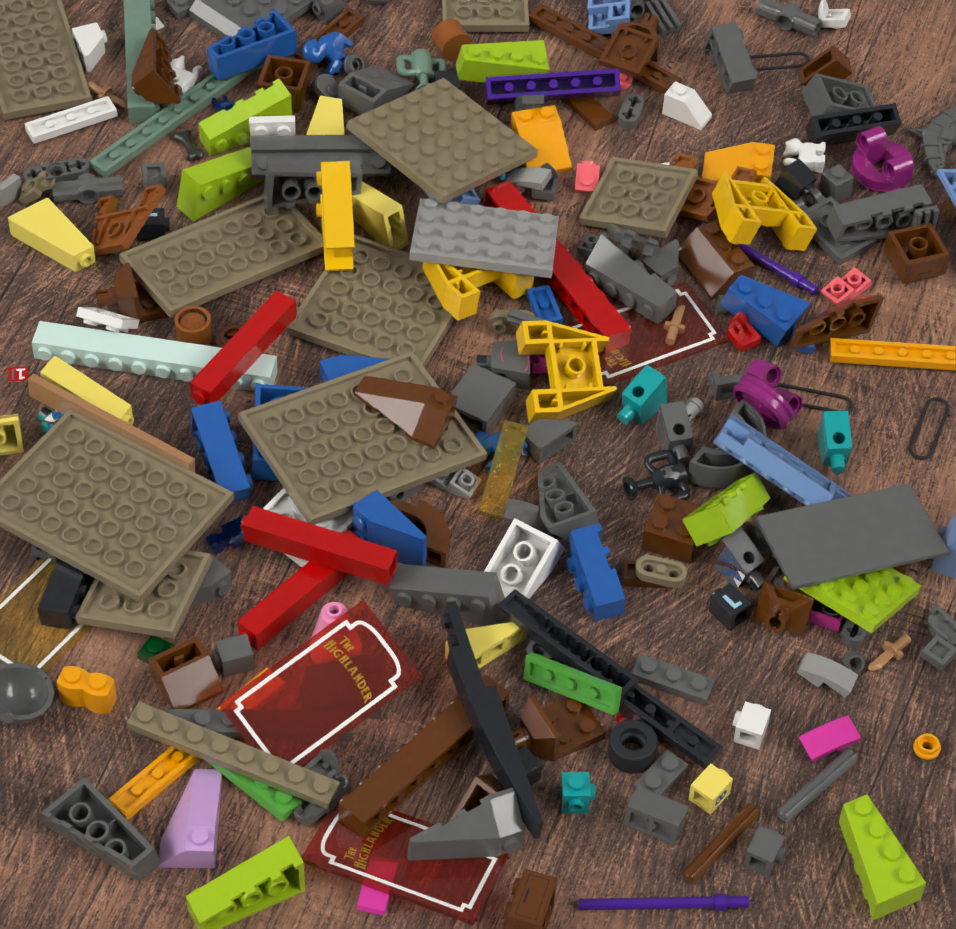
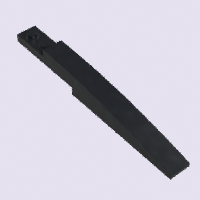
M516 589L498 604V609L557 662L622 687L619 712L629 720H638L652 727L660 744L667 741L703 769L712 764L722 753L723 746L638 685L639 679Z
M456 601L445 603L444 614L440 615L442 629L447 630L449 653L447 665L474 733L504 790L514 789L522 821L534 839L540 838L543 820L496 685L485 687Z

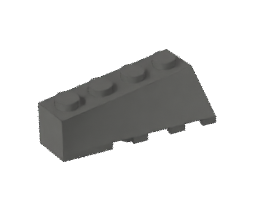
M603 232L585 264V273L592 277L598 289L659 324L676 309L677 292L655 273L650 275L642 262L638 259L633 261L625 254L626 249L620 246V244L615 246L609 241L610 236Z

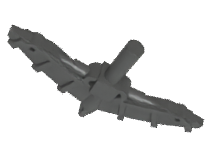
M954 103V107L942 110L940 112L941 115L936 119H931L927 128H911L910 133L923 139L920 149L925 153L924 162L929 165L932 177L939 178L936 173L937 170L945 168V156L949 150H952L953 145L956 146V103Z

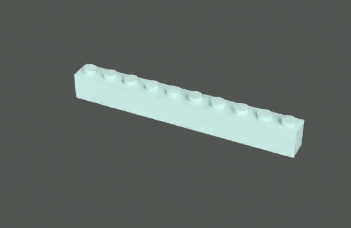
M39 321L32 340L35 359L50 361L53 356H56L67 364L170 378L191 382L222 349L220 347ZM262 354L231 388L255 391L256 384L274 385L278 372L277 356Z

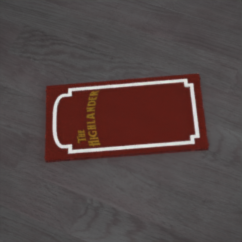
M687 281L672 286L677 292L676 308L680 305L686 306L681 320L685 330L684 333L677 334L674 345L665 343L668 331L664 329L665 322L672 321L674 311L657 324L625 304L616 306L621 317L629 322L632 333L630 334V343L607 354H604L603 351L598 352L603 387L637 376L646 365L656 369L729 342V338ZM578 320L565 325L586 331Z
M362 600L219 706L249 746L302 767L316 757L321 750L331 746L421 679L422 675L372 612L368 603Z
M337 803L333 810L328 812L304 854L301 855L303 862L307 865L473 926L477 922V918L510 857V853H506L496 857L409 861L407 858L409 839L434 824L394 810L367 836L361 838L338 820L339 803Z

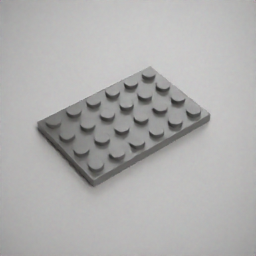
M420 198L409 260L552 278L559 216L548 213H531L525 210H507L501 207H484L478 204H461L455 201L441 204L435 199Z

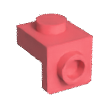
M582 161V164L577 163L575 192L593 193L599 181L600 165H595L596 163L593 161Z

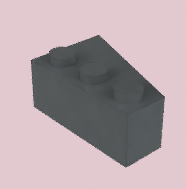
M736 22L711 27L703 47L704 52L710 53L712 60H710L712 67L717 66L719 69L718 77L727 94L752 89L758 78L757 70L752 66L750 60V51L743 42V32L741 29L739 30Z

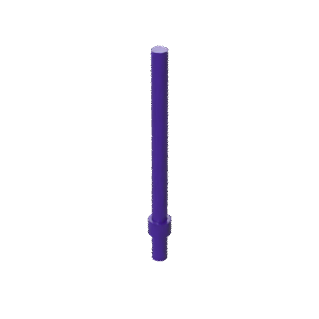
M738 244L746 256L789 280V284L796 288L801 287L813 295L818 292L819 287L807 281L802 274L797 271L792 272L745 244Z
M714 894V897L579 899L578 905L579 910L714 908L715 911H727V908H749V896Z

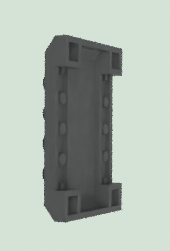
M195 0L189 9V16L223 39L227 36L233 37L237 35L238 30L242 27L249 28L255 25L254 21L260 17L263 19L269 17V12L274 9L288 23H291L312 8L313 0Z

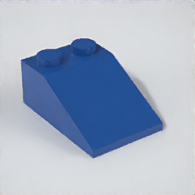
M375 490L353 505L352 520L354 534L362 540L397 550V562L426 566L427 537L378 490Z

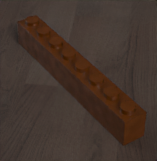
M485 674L482 677L485 687L496 685L504 711L508 709L510 692ZM456 696L451 701L446 710L438 712L429 725L425 728H420L412 740L407 744H402L396 750L395 755L388 761H382L370 777H364L353 792L346 793L341 798L338 804V820L361 838H364L476 738L459 696Z

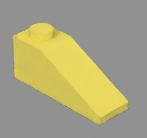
M513 622L465 629L479 669L527 637V634ZM446 641V642H445V658L447 659V658H448V653H449V647H448V642Z

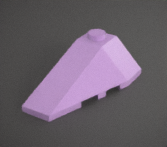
M194 769L161 838L159 853L161 864L159 868H215L222 774L217 769Z

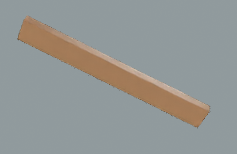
M32 374L28 378L30 397L62 414L72 409L195 473V458L36 374Z

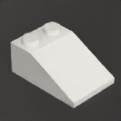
M514 518L487 565L485 572H497L505 598L516 589L529 599L553 571L565 548L557 539Z

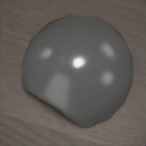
M6 662L0 664V720L10 725H25L40 719L52 704L54 697L52 681L43 670L35 665L30 666L23 663L6 664Z

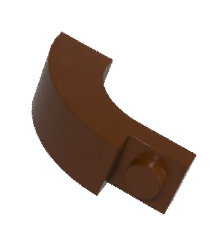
M392 498L390 502L427 537L426 562L446 568L450 555V531L443 515L425 501L419 500L415 507L407 502H401Z

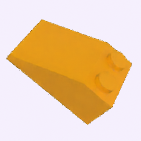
M555 105L511 113V129L538 150L537 157L524 163L525 167L540 168L543 164L549 163L557 173L572 171L561 119Z
M750 142L705 152L702 178L719 181L723 172H727L731 177L737 166L756 170L758 177L753 181L755 183H760L763 177L771 180L775 145Z

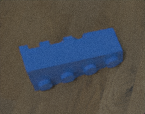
M274 9L269 12V17L265 19L260 17L255 20V25L249 28L242 27L238 30L237 35L233 37L227 36L207 47L209 70L220 81L264 65L267 54L288 57L297 53L296 30Z
M221 401L191 408V432L193 437L196 436L199 453L203 452L206 471H212L210 481L234 493V500L231 503L249 499L253 483L250 474H245L243 467L246 464L243 453L237 451L238 439L235 430H230L228 423H231L228 409H223Z

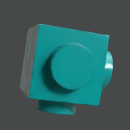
M562 772L560 785L561 814L589 813L590 800H595V783H590L589 772Z

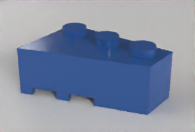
M740 275L729 287L720 305L733 315H736L738 312L746 314L749 323L756 332L777 347L789 334L793 325H796L802 319L810 302Z

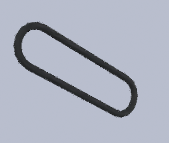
M803 52L751 55V59L802 55L807 59L804 64L756 68L757 71L799 68L810 61L809 56Z
M784 383L776 385V387H786L842 398L849 403L848 413L853 408L851 399L844 395ZM803 403L802 407L822 411H846L815 406Z
M933 397L926 402L909 445V453L914 458L925 460L933 454L950 408L945 399ZM932 401H941L945 404L946 410L930 452L926 456H918L913 452L912 447L928 406Z

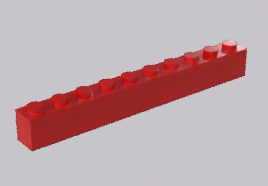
M510 180L485 189V207H501L507 210H525L536 213L531 203L524 199L520 190L515 188ZM556 237L552 278L543 277V279L585 331L609 337V342L602 351L604 354L629 345L630 334L632 333L629 322L621 317L616 306L607 300L605 293L598 289L592 277L584 272L580 263L570 255L568 248L562 245Z

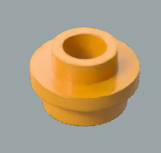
M926 733L916 738L913 749L918 757L932 760L940 754L941 745L936 736Z

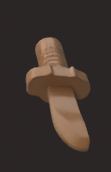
M92 81L88 83L89 90L98 95L97 99L108 96L112 103L123 110H128V104L124 100L111 94V86L102 88Z
M685 305L678 306L674 311L672 321H666L664 324V329L668 331L665 343L668 345H674L677 334L684 333L685 326L681 324V320L685 311Z
M903 634L894 643L885 641L882 645L885 652L870 663L867 669L870 671L878 670L892 657L900 660L904 656L901 650L911 642L910 636Z

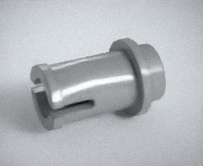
M694 397L686 401L689 421L703 412L704 404L699 398Z

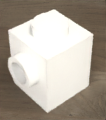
M745 701L742 711L737 710L732 726H736L733 742L759 750L769 723L771 709L765 708L760 704H752Z

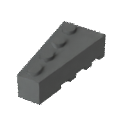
M267 158L264 186L266 213L275 211L274 208L284 206L287 209L295 207V204L309 202V204L317 203L320 200V194H322V186H317L316 171H321V162L350 161L352 195L361 194L363 173L359 160Z
M919 184L833 205L826 224L836 242L887 238V234L890 231L911 227L915 210L930 207L933 203L923 185Z
M398 564L390 585V591L396 605L441 615L444 614L445 603L456 601L462 621L481 626L501 624L504 613L498 609V604L505 597L497 572Z
M86 777L41 812L49 829L137 881H141L161 864L155 848Z

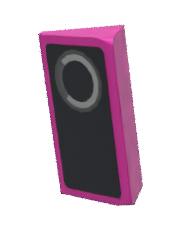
M816 600L812 606L808 622L838 632L844 616Z

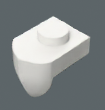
M821 0L818 9V18L822 20L821 27L834 29L846 27L851 17L850 9H829L826 0Z

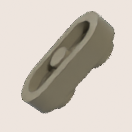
M495 310L488 315V328L493 332L516 333L519 326L506 321L509 310ZM519 310V311H522V312H524V313H527V314H530V315L535 316V315H534L532 312H530V311Z
M644 555L636 562L635 573L642 581L671 588H678L686 582L687 569L678 561Z

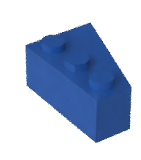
M600 523L571 530L568 557L565 558L568 572H572L575 577L574 584L578 593L581 592L584 597V608L587 613H591L594 622L624 614L625 596L616 569H611L606 555L610 554L608 546L602 547L600 541V532H602Z

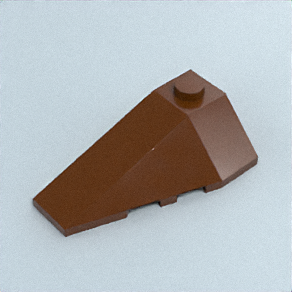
M154 28L149 30L132 72L131 87L138 96L141 95L146 101L179 104L181 103V89L173 80L177 76L169 64L172 62L167 43Z
M871 295L840 301L798 327L790 342V349L829 342L830 338L842 339L869 333L884 297L882 295Z
M364 376L354 391V396L375 412H381L385 415L390 424L393 426L398 425L402 428L408 438L432 449H435L452 421L458 396L436 387Z

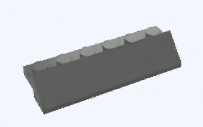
M355 135L251 136L252 178H265L267 158L359 160L363 173L362 180H366L367 177L390 176V163Z

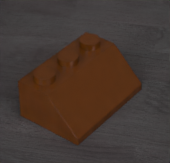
M717 220L697 227L679 246V261L711 300L717 298L718 295H725L729 287L740 275L752 279L754 264L738 245L732 244L727 240Z

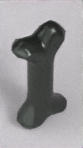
M190 130L174 133L173 139L181 142L188 152L187 161L191 162L194 159L204 158L205 152L198 150L189 139L191 136Z

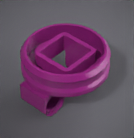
M876 126L859 133L856 139L858 148L853 154L851 164L854 178L862 186L877 192H890L907 185L914 170V161L909 151L895 142L887 141L886 132L881 126ZM885 159L886 161L883 163L882 172L880 173L872 164Z
M756 359L745 370L747 375H743L739 379L738 385L733 387L734 397L738 403L743 399L752 405L761 415L766 426L776 430L785 429L787 423L793 421L800 412L803 405L802 398L783 388L774 390L782 376L781 368L762 359Z

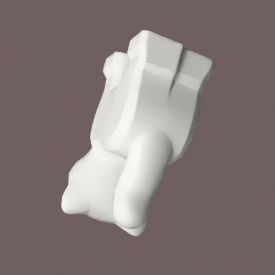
M183 55L173 59L169 63L177 76L173 80L175 84L180 86L181 95H183L195 86L202 67L198 65L193 68L192 72L186 71Z
M793 138L785 142L786 146L783 156H799L798 159L812 172L823 173L826 142H821L820 144L802 143L799 139ZM785 158L783 165L788 166L797 159Z

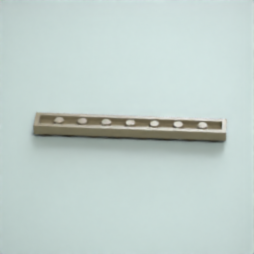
M138 702L127 721V729L325 809H329L340 786L339 781L142 702Z

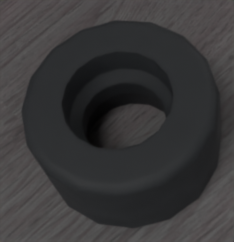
M625 720L617 724L611 730L607 749L609 760L614 767L622 772L632 774L647 770L654 763L656 757L657 735L652 727L638 720ZM626 743H636L642 749L632 751L626 749L623 745Z

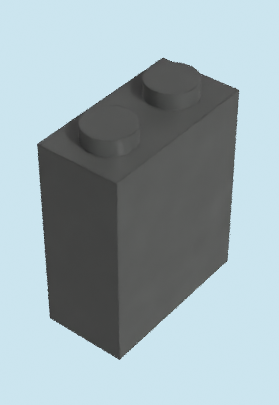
M473 364L451 392V394L458 396L455 410L471 431L475 433L480 431L482 433H490L515 400L516 383L486 368Z

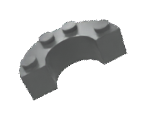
M742 399L731 413L766 436V427L761 415L752 405ZM703 446L690 461L688 481L701 487L724 488L740 478L755 473V471L723 449H711Z

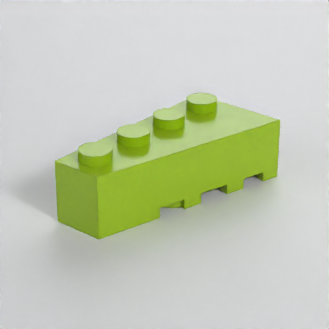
M757 472L735 481L683 518L682 521L696 546L705 543L711 546L722 540L721 537L733 533L744 522L748 521L753 514L763 510V505L771 498Z
M866 794L843 804L839 824L848 850L852 854L856 874L859 875L861 880L862 892L865 900L868 901L872 921L921 900L926 882L869 796Z
M287 836L186 896L187 910L196 928L222 929L304 892V862L291 838Z

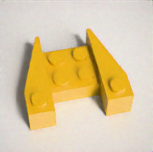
M350 161L321 162V171H316L317 186H322L320 203H316V216L321 217L325 271L354 270L353 248L355 246Z
M723 172L712 192L720 227L727 240L732 244L750 245L759 227L763 225L765 227H772L786 249L790 251H805L817 231L808 215L767 177H763L760 183L732 180L727 172Z
M423 262L422 266L441 305L457 321L477 313L480 290L477 287L494 282L512 299L525 295L526 289L532 288L534 276L430 262Z
M546 320L522 321L516 331L519 355L545 354L550 389L532 390L527 397L526 408L529 423H533L538 419L560 420L611 399L617 387H603L598 352H602L609 342V337Z

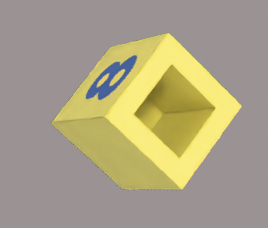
M710 764L691 784L689 800L711 815L730 794L733 778L725 770L718 769Z

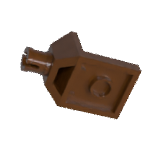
M645 13L640 23L634 21L619 24L599 59V65L609 69L619 68L620 73L639 79L650 59L656 62L659 60V37L655 31L660 22L659 18L652 14L650 20H648L650 13Z
M124 263L114 277V287L95 290L99 309L113 305L118 306L121 314L139 319V323L169 317L138 281H134L130 263Z
M776 563L764 581L753 619L765 623L769 631L776 627L774 633L786 630L803 636L816 599L800 589L792 590L789 582L784 580L785 575L780 565Z
M534 695L528 698L520 720V727L512 731L518 750L526 746L530 748L533 754L554 762L605 739L606 732L587 704L568 697L542 708Z

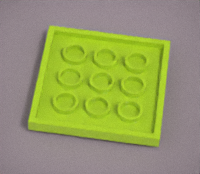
M887 568L799 589L872 634L918 595L922 586L911 577L903 575L893 568Z

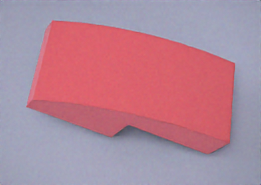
M854 267L842 278L837 276L821 290V293L836 305L842 300L859 296L872 285L871 279Z

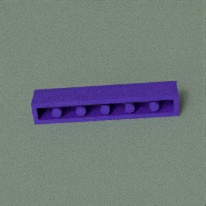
M619 68L486 77L485 80L487 105L514 103L520 95L543 94L544 101L568 98L619 96L621 91Z

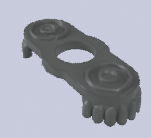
M345 774L332 778L339 781L340 786L329 809L318 807V805L313 803L304 809L300 806L296 807L297 809L293 813L302 825L314 823L325 813L333 810L346 793H350V781Z

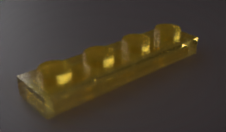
M504 420L479 507L480 515L500 520L504 519L507 501L510 498L529 430L528 425Z

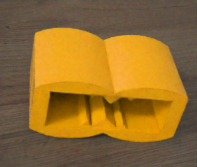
M65 666L57 680L59 698L64 704L71 707H86L88 710L98 714L111 713L117 695L115 681L110 676L102 673H88L86 670L76 666Z

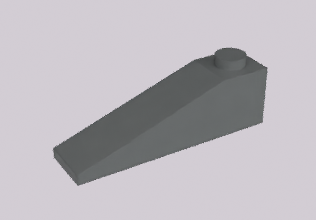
M561 462L537 470L540 518L550 533L570 541L571 530L599 524L597 511Z
M509 788L488 795L479 800L481 805L468 812L465 808L457 812V817L447 824L438 822L411 837L407 852L408 860L496 857L521 849L525 829L514 789Z

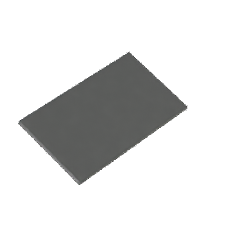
M909 484L756 516L755 519L792 590L945 556L949 553L948 548Z

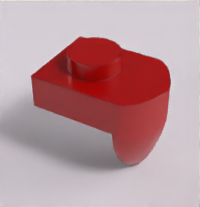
M738 312L729 322L727 337L739 352H743L760 345L761 337L749 323L747 315Z

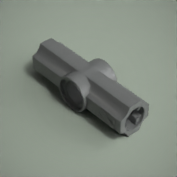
M759 0L755 11L756 14L775 21L776 25L784 31L793 28L813 37L817 35L822 20L803 13L795 3L783 5L773 0Z
M85 173L80 175L77 180L55 182L52 188L54 202L79 200L84 204H93L99 197L124 195L122 176L97 178L93 174Z

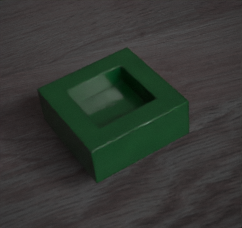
M151 635L137 652L138 659L149 664V658L174 647V644Z

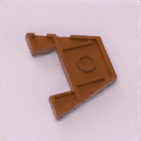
M681 153L676 154L675 166L694 169L697 164L695 156ZM737 166L731 179L753 182L758 176L756 170ZM697 177L678 215L705 222L711 221L717 215L712 192L718 181Z
M161 184L148 186L145 188L137 207L117 212L114 211L119 200L114 195L99 198L97 205L100 207V212H97L95 215L98 225L97 229H93L91 240L95 256L128 250L164 195L166 188Z

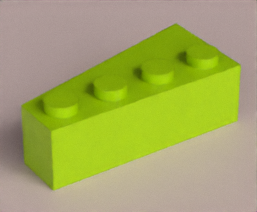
M544 40L466 44L461 46L456 62L458 80L484 83L486 77L549 73L550 70Z
M280 79L273 81V86L266 90L262 87L255 91L256 95L244 101L241 99L235 102V105L230 110L226 111L223 109L198 123L200 141L211 156L250 143L249 117L292 116L291 94Z
M251 146L183 169L177 208L194 222L264 181L265 178H252Z

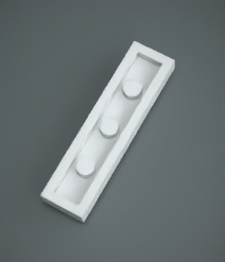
M106 96L24 123L25 130L33 144L117 117V109L110 98Z

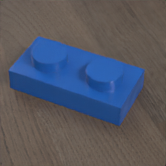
M549 285L526 289V297L536 317L563 325L562 315Z

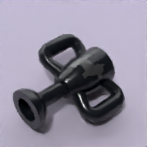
M669 450L653 452L644 458V466L651 474L649 478L635 481L630 477H623L622 479L623 489L629 501L635 500L639 491L651 487L657 489L658 494L665 495L666 490L679 488L682 492L670 496L685 501L690 498L685 467L681 461L676 462L674 454ZM668 459V464L658 469L652 465V463Z

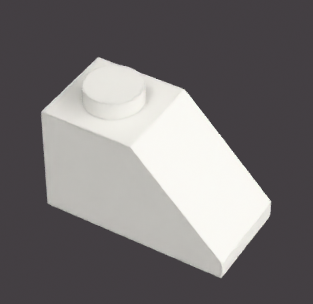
M97 22L72 28L75 46L86 73L91 72L105 54L104 43H107V36L104 30H100Z
M675 81L664 94L662 114L699 130H702L712 118V113L694 89Z

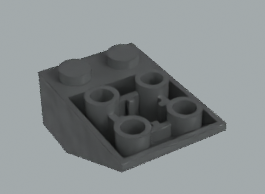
M377 65L348 74L338 83V99H342V106L362 115L402 97L414 86V83Z

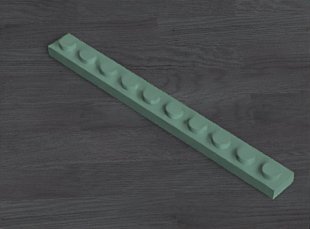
M263 65L220 81L213 74L209 75L181 95V103L167 105L89 161L90 168L103 177L110 176Z

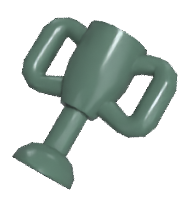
M417 49L410 56L398 55L396 58V68L399 75L415 76L420 81L415 90L431 84L428 82L429 77L434 78L433 65L437 64L439 71L448 70L444 59L432 58L430 52L425 49ZM405 62L410 63V70L405 69Z

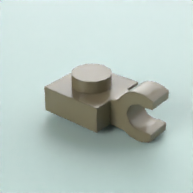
M41 171L37 177L31 180L28 179L22 184L19 201L27 205L38 199L43 191L53 188L56 179L46 180L47 172Z

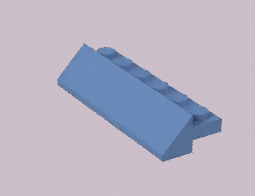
M588 0V29L599 35L610 33L613 35L619 24L630 22L631 0Z
M732 413L713 441L715 445L806 506L853 496Z

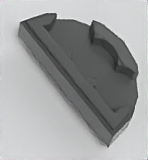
M936 604L931 609L927 621L929 632L933 637L937 634L956 647V621Z

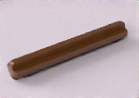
M748 803L683 871V878L690 884H694L759 816L760 809L753 803Z

